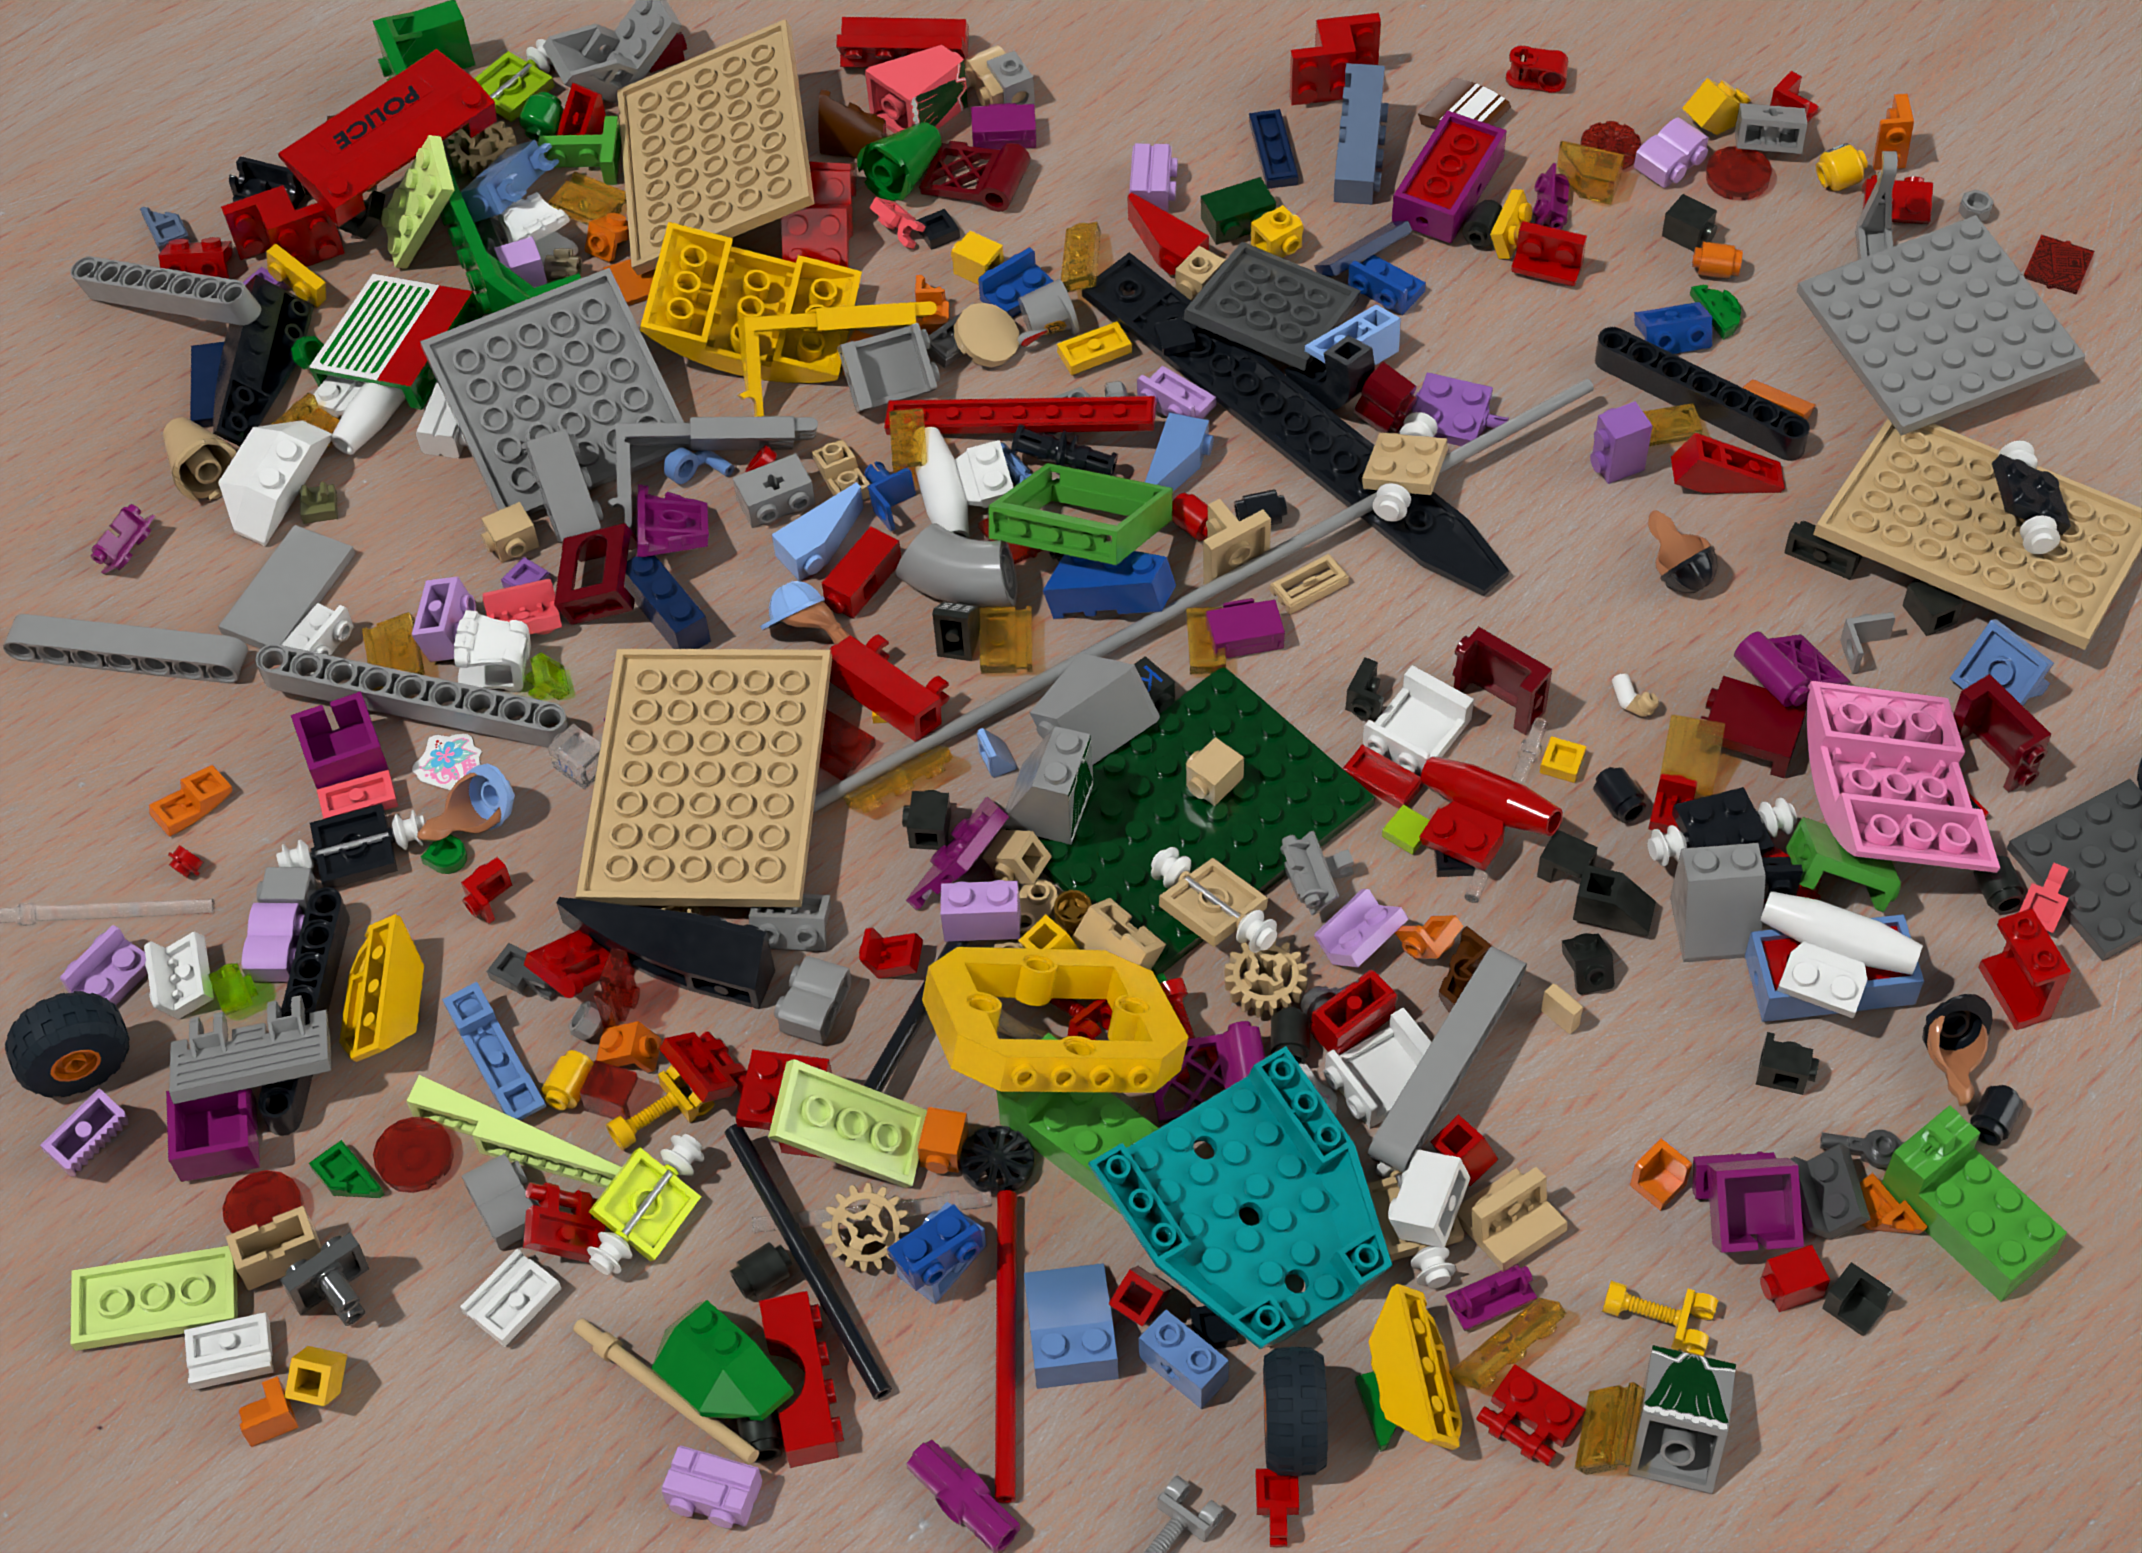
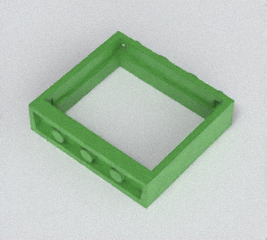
M1047 463L989 505V539L1003 540V542L1117 565L1172 521L1173 488ZM1052 472L1060 473V479L1052 480ZM1056 501L1128 517L1116 526L1040 509L1049 502ZM1107 535L1112 536V541L1107 540Z

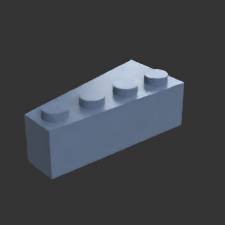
M1346 63L1333 202L1372 205L1373 193L1380 192L1382 172H1376V168L1383 167L1384 149H1378V145H1385L1386 126H1382L1381 122H1387L1389 103H1382L1385 66Z

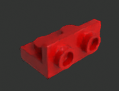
M1522 221L1511 271L1575 286L1584 261L1587 236Z

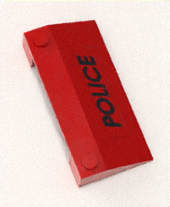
M435 49L280 151L278 156L335 224L340 227L365 210L363 193L416 158L418 149L422 148L429 135L440 136L443 141L462 128L470 138H473L497 121L495 102L471 75L438 49Z

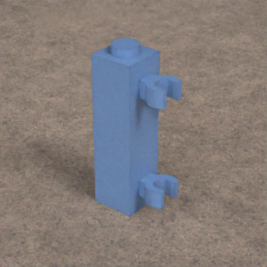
M534 139L510 147L461 191V194L473 221L477 222L500 215L513 202L519 201L526 195V190L543 173L552 170L559 163V160L554 159L550 161L544 156V153L552 148L551 144L544 143L538 147Z

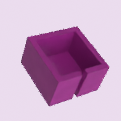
M361 691L329 702L339 726L338 729L332 730L323 705L291 715L309 772L317 789L389 770Z
M251 1088L173 1104L169 1091H166L168 1161L181 1182L260 1168L259 1140L255 1131L258 1130L257 1100Z
M1789 1158L1707 1163L1712 1244L1721 1253L1759 1250L1758 1242L1766 1249L1804 1247L1799 1168L1795 1162ZM1751 1234H1757V1240Z

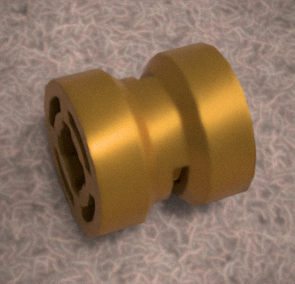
M1069 890L1061 893L1054 902L1055 923L1066 931L1071 938L1088 908L1092 905L1090 898L1079 890Z

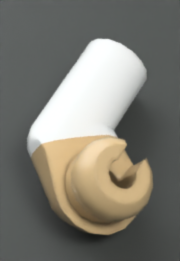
M1619 674L1612 679L1619 705L1623 709L1641 717H1647L1654 713V709L1659 705L1658 698L1654 693L1644 692L1642 695L1635 693L1628 674Z

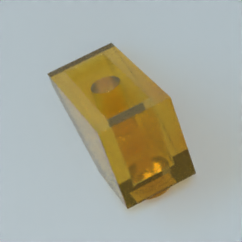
M1561 140L1557 169L1569 180V185L1579 198L1611 205L1621 179L1624 155Z

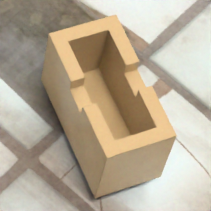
M1111 898L1091 905L1071 938L1080 950H1106L1149 970H1152V967L1166 946L1163 941L1145 926L1137 929L1129 923L1132 916Z
M304 1206L272 1218L273 1222L261 1227L255 1224L225 1236L236 1270L248 1291L286 1276L287 1269L294 1263L302 1259L308 1261L321 1252V1245L315 1227Z

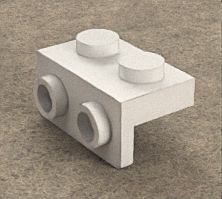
M194 931L166 948L152 941L144 945L145 967L148 972L150 986L149 997L154 1008L176 1019H180L214 999L205 936Z

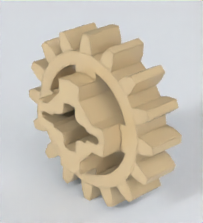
M501 120L497 124L493 123L473 138H470L463 129H459L455 132V136L448 137L449 145L447 150L454 168L459 167L462 174L470 170L472 177H476L479 172H483L508 148L516 146L517 141L512 127H506L505 122Z
M1275 940L1270 948L1256 953L1249 950L1247 943H1241V954L1232 951L1230 953V963L1225 964V990L1230 991V1001L1235 1003L1241 1000V1011L1244 1013L1251 1007L1255 1008L1256 1017L1259 1018L1263 1014V1010H1269L1270 1015L1273 1016L1277 1013V1008L1291 1007V1001L1300 1003L1302 991L1307 989V964L1301 963V953L1299 951L1290 954V943L1288 942L1278 947ZM1246 967L1248 971L1244 973V978L1241 980L1240 975ZM1291 975V981L1289 985L1285 987L1284 983L1287 982V976Z
M866 1183L864 1192L859 1193L858 1188L855 1185L849 1186L850 1196L848 1198L841 1193H837L835 1197L840 1205L837 1208L833 1206H827L826 1211L833 1218L832 1221L822 1223L823 1228L831 1229L832 1235L824 1239L825 1244H836L837 1248L832 1256L836 1258L842 1254L846 1255L845 1266L848 1268L856 1260L860 1261L861 1271H867L870 1261H873L875 1266L881 1269L883 1268L882 1257L886 1255L891 1259L887 1248L901 1239L899 1238L900 1233L910 1231V1226L901 1224V1218L909 1214L908 1210L897 1211L895 1206L901 1198L895 1196L888 1200L886 1198L887 1187L882 1186L878 1193H873L872 1183ZM858 1200H870L866 1209L858 1213L846 1209ZM884 1207L892 1217L893 1231L885 1227L881 1214ZM868 1216H871L873 1218L872 1226L877 1228L876 1231L883 1233V1236L878 1233H869L865 1238L860 1236L861 1228L851 1221L850 1218L853 1220H865ZM840 1223L848 1227L852 1238L849 1247L841 1237ZM878 1241L886 1244L879 1252L862 1254L868 1243Z

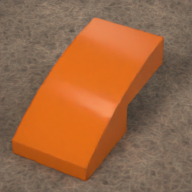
M213 765L180 779L181 790L149 804L150 816L169 837L204 817L232 792V786Z

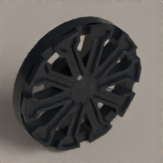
M988 1126L978 1129L971 1137H967L962 1146L960 1154L961 1173L970 1186L983 1193L997 1195L998 1192L1003 1190L1015 1191L1028 1181L1033 1172L1034 1152L1028 1139L1019 1131L1011 1130L1008 1126L992 1128ZM997 1136L996 1144L994 1145L990 1137ZM1005 1138L1012 1139L1004 1146ZM982 1141L985 1147L976 1143ZM1018 1147H1022L1024 1149L1015 1151ZM973 1153L977 1156H967V1154ZM1017 1161H1026L1027 1164L1023 1165L1018 1163ZM979 1166L974 1171H969V1167ZM1013 1171L1020 1176L1018 1178L1013 1177L1010 1172ZM985 1174L989 1176L988 1180L984 1182L979 1181ZM997 1178H1003L1004 1184L998 1185L996 1182Z

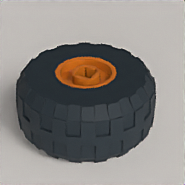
M74 991L73 993L66 994L64 992L56 994L51 998L43 999L35 1003L31 1008L23 1011L17 1021L13 1022L7 1034L5 1051L13 1074L23 1088L35 1094H40L43 1097H68L101 1085L112 1074H115L120 1069L122 1062L125 1061L126 1054H128L130 1038L118 1008L107 998L84 991Z
M1311 1347L1274 1348V1350L1264 1355L1263 1360L1266 1467L1281 1476L1316 1475V1473L1327 1467L1328 1422L1324 1356Z

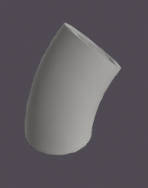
M934 523L921 531L902 555L896 569V576L914 589L936 599L952 603L964 602L984 608L1016 605V571L1010 548L1007 542H1003V540L970 539L957 535Z

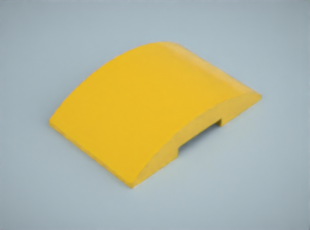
M668 222L640 331L683 357L717 370L744 376L738 319L744 317L806 314L807 311L816 308L855 306L862 271L800 255L797 256L796 263L732 247L733 238ZM809 329L754 332L755 336H759L761 380L785 383H819L838 380L841 360L837 347L846 343L849 331L809 333Z

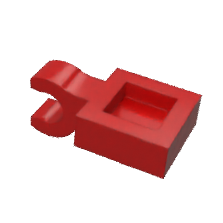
M1256 1468V1515H1269L1270 1547H1287V1515H1299L1298 1476H1281L1268 1468Z

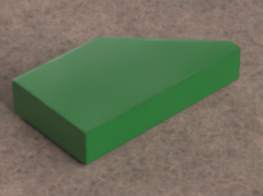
M342 1140L309 1163L313 1172L333 1196L381 1198L385 1195L380 1185Z
M1373 1371L1355 1376V1384L1381 1452L1387 1449L1397 1425L1385 1419L1379 1402L1380 1392L1376 1374Z

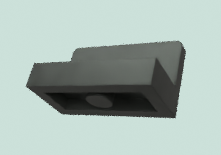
M1801 521L1800 524L1795 522L1789 532L1784 553L1851 580L1863 556L1813 535L1816 525L1806 521Z

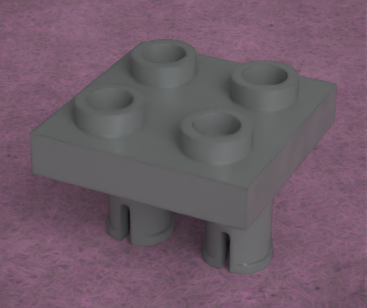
M351 1232L343 1237L335 1236L321 1247L320 1253L308 1261L302 1259L294 1263L287 1269L286 1276L280 1279L291 1303L300 1316L323 1300L329 1302L345 1326L355 1323L365 1314L363 1307L359 1303L360 1299L349 1282L369 1270L360 1244Z

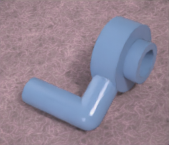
M681 447L667 455L664 462V473L677 484H684L693 477L698 466L704 463L726 477L733 474L735 466L711 450H700L692 453L688 449Z

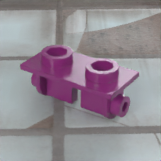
M1553 162L1545 174L1541 173L1535 183L1534 190L1537 192V201L1533 208V215L1536 216L1535 224H1547L1551 228L1561 230L1567 224L1568 205L1566 203L1569 195V180L1564 174H1556V163Z
M133 504L120 510L119 514L109 525L119 536L116 537L109 530H106L91 549L93 552L91 554L92 560L98 564H103V562L106 564L101 571L102 574L115 568L121 570L130 561L133 555L129 551L135 543L139 545L148 537L151 532L148 526L155 518V515L152 514L144 519L140 516L141 510Z
M1515 1264L1504 1272L1499 1271L1445 1295V1298L1463 1330L1466 1331L1537 1299V1296L1529 1282L1533 1281L1529 1268L1527 1266L1520 1268L1518 1264Z

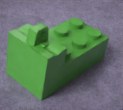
M1047 1033L1041 1040L1058 1039ZM996 1090L999 1118L1002 1126H1008L1011 1130L1022 1133L1034 1150L1121 1214L1088 1166V1163L1121 1143L1126 1148L1159 1129L1157 1126L1110 1092H1000Z
M1949 1105L1893 1152L1882 1184L1899 1204L1906 1200L1928 1226L1924 1231L2002 1302L2057 1254L2067 1232L1974 1148L1980 1132Z

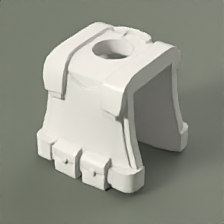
M538 192L527 196L526 200L520 199L517 202H513L498 215L507 244L533 236L543 268L546 255H554V248L573 249V256L578 253L577 245L572 240L556 232L570 221L568 215L562 209L557 210L546 203Z
M466 610L462 620H459L454 643L455 667H459L458 683L487 689H505V691L510 692L521 691L525 680L526 663L531 650L530 633L527 624L518 620H510V622L497 620L481 615L478 611Z

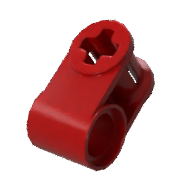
M1517 46L1510 51L1509 61L1511 62V67L1507 70L1505 77L1506 82L1510 86L1517 89L1526 88L1549 93H1556L1564 89L1569 63L1565 53L1559 50L1538 49L1528 46ZM1522 55H1525L1524 62L1521 61ZM1519 73H1522V79H1519Z

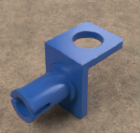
M876 461L874 464L879 471L870 464L865 470V477L872 483L868 485L873 511L891 532L896 529L891 507L915 496L916 490L912 472L909 468H904L894 474H890L883 463Z

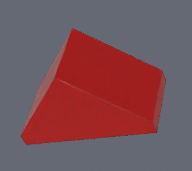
M572 83L556 136L601 135L606 116L602 95L577 83Z

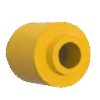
M569 1050L565 1056L558 1058L541 1088L547 1104L558 1110L573 1109L577 1106L593 1077L592 1069L594 1068V1063L588 1056L575 1050Z

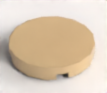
M983 302L971 304L961 312L954 325V338L958 348L964 355L967 353L972 357L971 361L978 365L987 367L1003 365L1015 354L1019 346L1017 340L1019 330L1015 321L1006 311L993 304Z

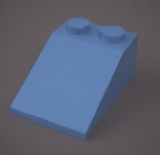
M1104 1263L1024 1273L1037 1389L1119 1379L1117 1350L1111 1307L1108 1305L1110 1300Z

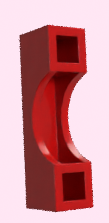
M807 1291L760 1300L759 1305L770 1355L784 1357L793 1361L805 1374V1382L800 1395L791 1406L779 1413L789 1467L794 1468L839 1458L837 1443L844 1441L840 1416L832 1418L830 1404L837 1403L833 1379L825 1380L822 1368L830 1365L826 1341H817L816 1329L823 1328L819 1304H810Z

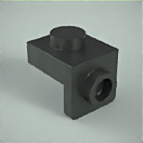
M1583 933L1572 939L1562 940V953L1574 971L1575 989L1578 994H1586L1614 987L1613 954L1599 933Z

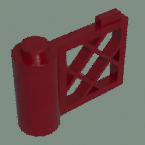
M949 141L948 144L942 143L919 189L923 195L979 201L990 210L1003 212L1008 209L1030 164L1031 157L1029 152L1020 144L1008 143L1003 145L1001 150L971 147L968 146L967 142ZM947 155L960 157V159L947 165L944 163ZM981 159L989 160L988 163L976 169L972 165V163ZM965 166L969 169V172L956 178L952 174V172ZM947 176L950 180L941 185L933 184L935 180ZM975 179L978 182L975 189L961 187Z

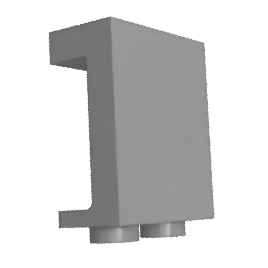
M919 323L859 341L844 343L837 347L856 413L888 404L889 400H902L937 389L936 382L940 381L939 371L935 361L930 362L926 349L931 348L930 340L926 329L920 330Z

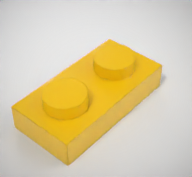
M1511 189L1490 233L1499 259H1511L1517 247L1518 233L1522 221L1530 222L1532 219V206L1527 202L1523 189Z
M276 243L266 251L267 269L275 280L283 281L293 289L299 298L305 301L308 300L317 308L326 300V282Z
M1118 321L1058 343L1057 353L1070 374L1074 375L1132 353V343Z

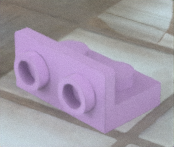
M1361 889L1314 934V937L1332 965L1359 967L1409 918L1402 907L1379 905L1369 889Z
M112 925L105 933L100 934L77 960L67 966L65 972L60 976V980L68 993H73L74 991L95 993L117 1005L148 974L145 967V952L126 940L121 930L117 926Z

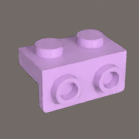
M1161 366L1150 379L1144 375L1137 379V395L1155 396L1157 402L1156 411L1167 417L1169 413L1203 419L1216 406V396L1164 366Z

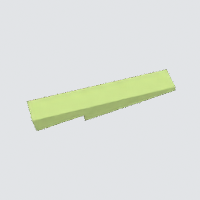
M421 1075L418 1076L406 1101L414 1120L473 1136L478 1151L481 1154L496 1158L505 1153L510 1162L518 1161L520 1165L602 1188H607L622 1168Z

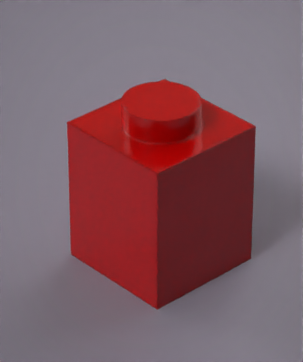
M1459 1114L1430 1141L1437 1153L1461 1158L1470 1176L1469 1186L1475 1183L1499 1160L1484 1136Z
M1812 1244L1767 1259L1762 1276L1760 1277V1285L1765 1297L1769 1301L1773 1300L1778 1312L1823 1298L1830 1282V1278Z
M1138 1265L1129 1269L1108 1305L1143 1327L1152 1322L1172 1287Z

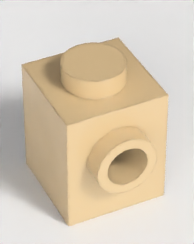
M1198 246L1175 269L1176 289L1193 301L1226 260Z
M520 502L482 518L485 532L481 534L483 543L489 553L495 551L501 563L520 557L524 553L540 547L534 525Z
M1216 737L1202 751L1194 752L1186 763V786L1194 796L1199 799L1204 798L1214 806L1243 779L1244 757Z
M1001 830L982 858L992 869V874L997 880L1018 881L1019 884H1034L1052 856L1033 831Z

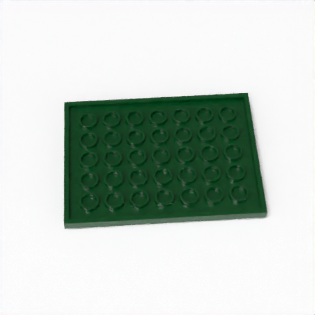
M1224 665L1160 713V718L1156 723L1092 765L1093 787L1071 845L1038 837L1052 856L1043 872L1064 892L1079 890L1085 893L1090 898L1092 905L1111 898L1132 916L1129 923L1137 929L1145 926L1166 944L1155 965L1152 967L1151 971H1153L1155 977L1160 973H1164L1204 941V939L1159 907V896L1168 890L1164 887V878L1155 880L1151 876V862L1159 851L1170 847L1178 849L1179 858L1187 856L1191 859L1190 873L1214 858L1263 894L1287 875L1284 862L1287 859L1280 850L1283 845V838L1295 835L1297 840H1300L1309 832L1314 831L1321 848L1375 804V796ZM1216 737L1244 757L1243 779L1214 806L1204 798L1199 799L1194 796L1186 786V763L1194 752L1202 751Z

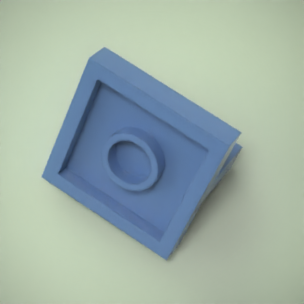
M1994 619L1990 620L1950 679L1962 689H1965L1990 674L2024 706L2029 698L2043 695L2051 683L2044 679L2054 662L2000 621Z

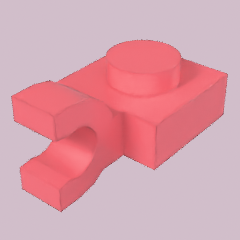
M875 197L869 208L879 216L878 221L892 230L897 227V236L901 244L914 249L916 242L910 236L912 229L923 232L926 226L919 221H915V218L895 201Z
M2053 863L2043 887L2031 883L2019 911L2033 908L2046 931L2054 933L2069 900L2068 897L2059 894L2069 868L2057 863Z

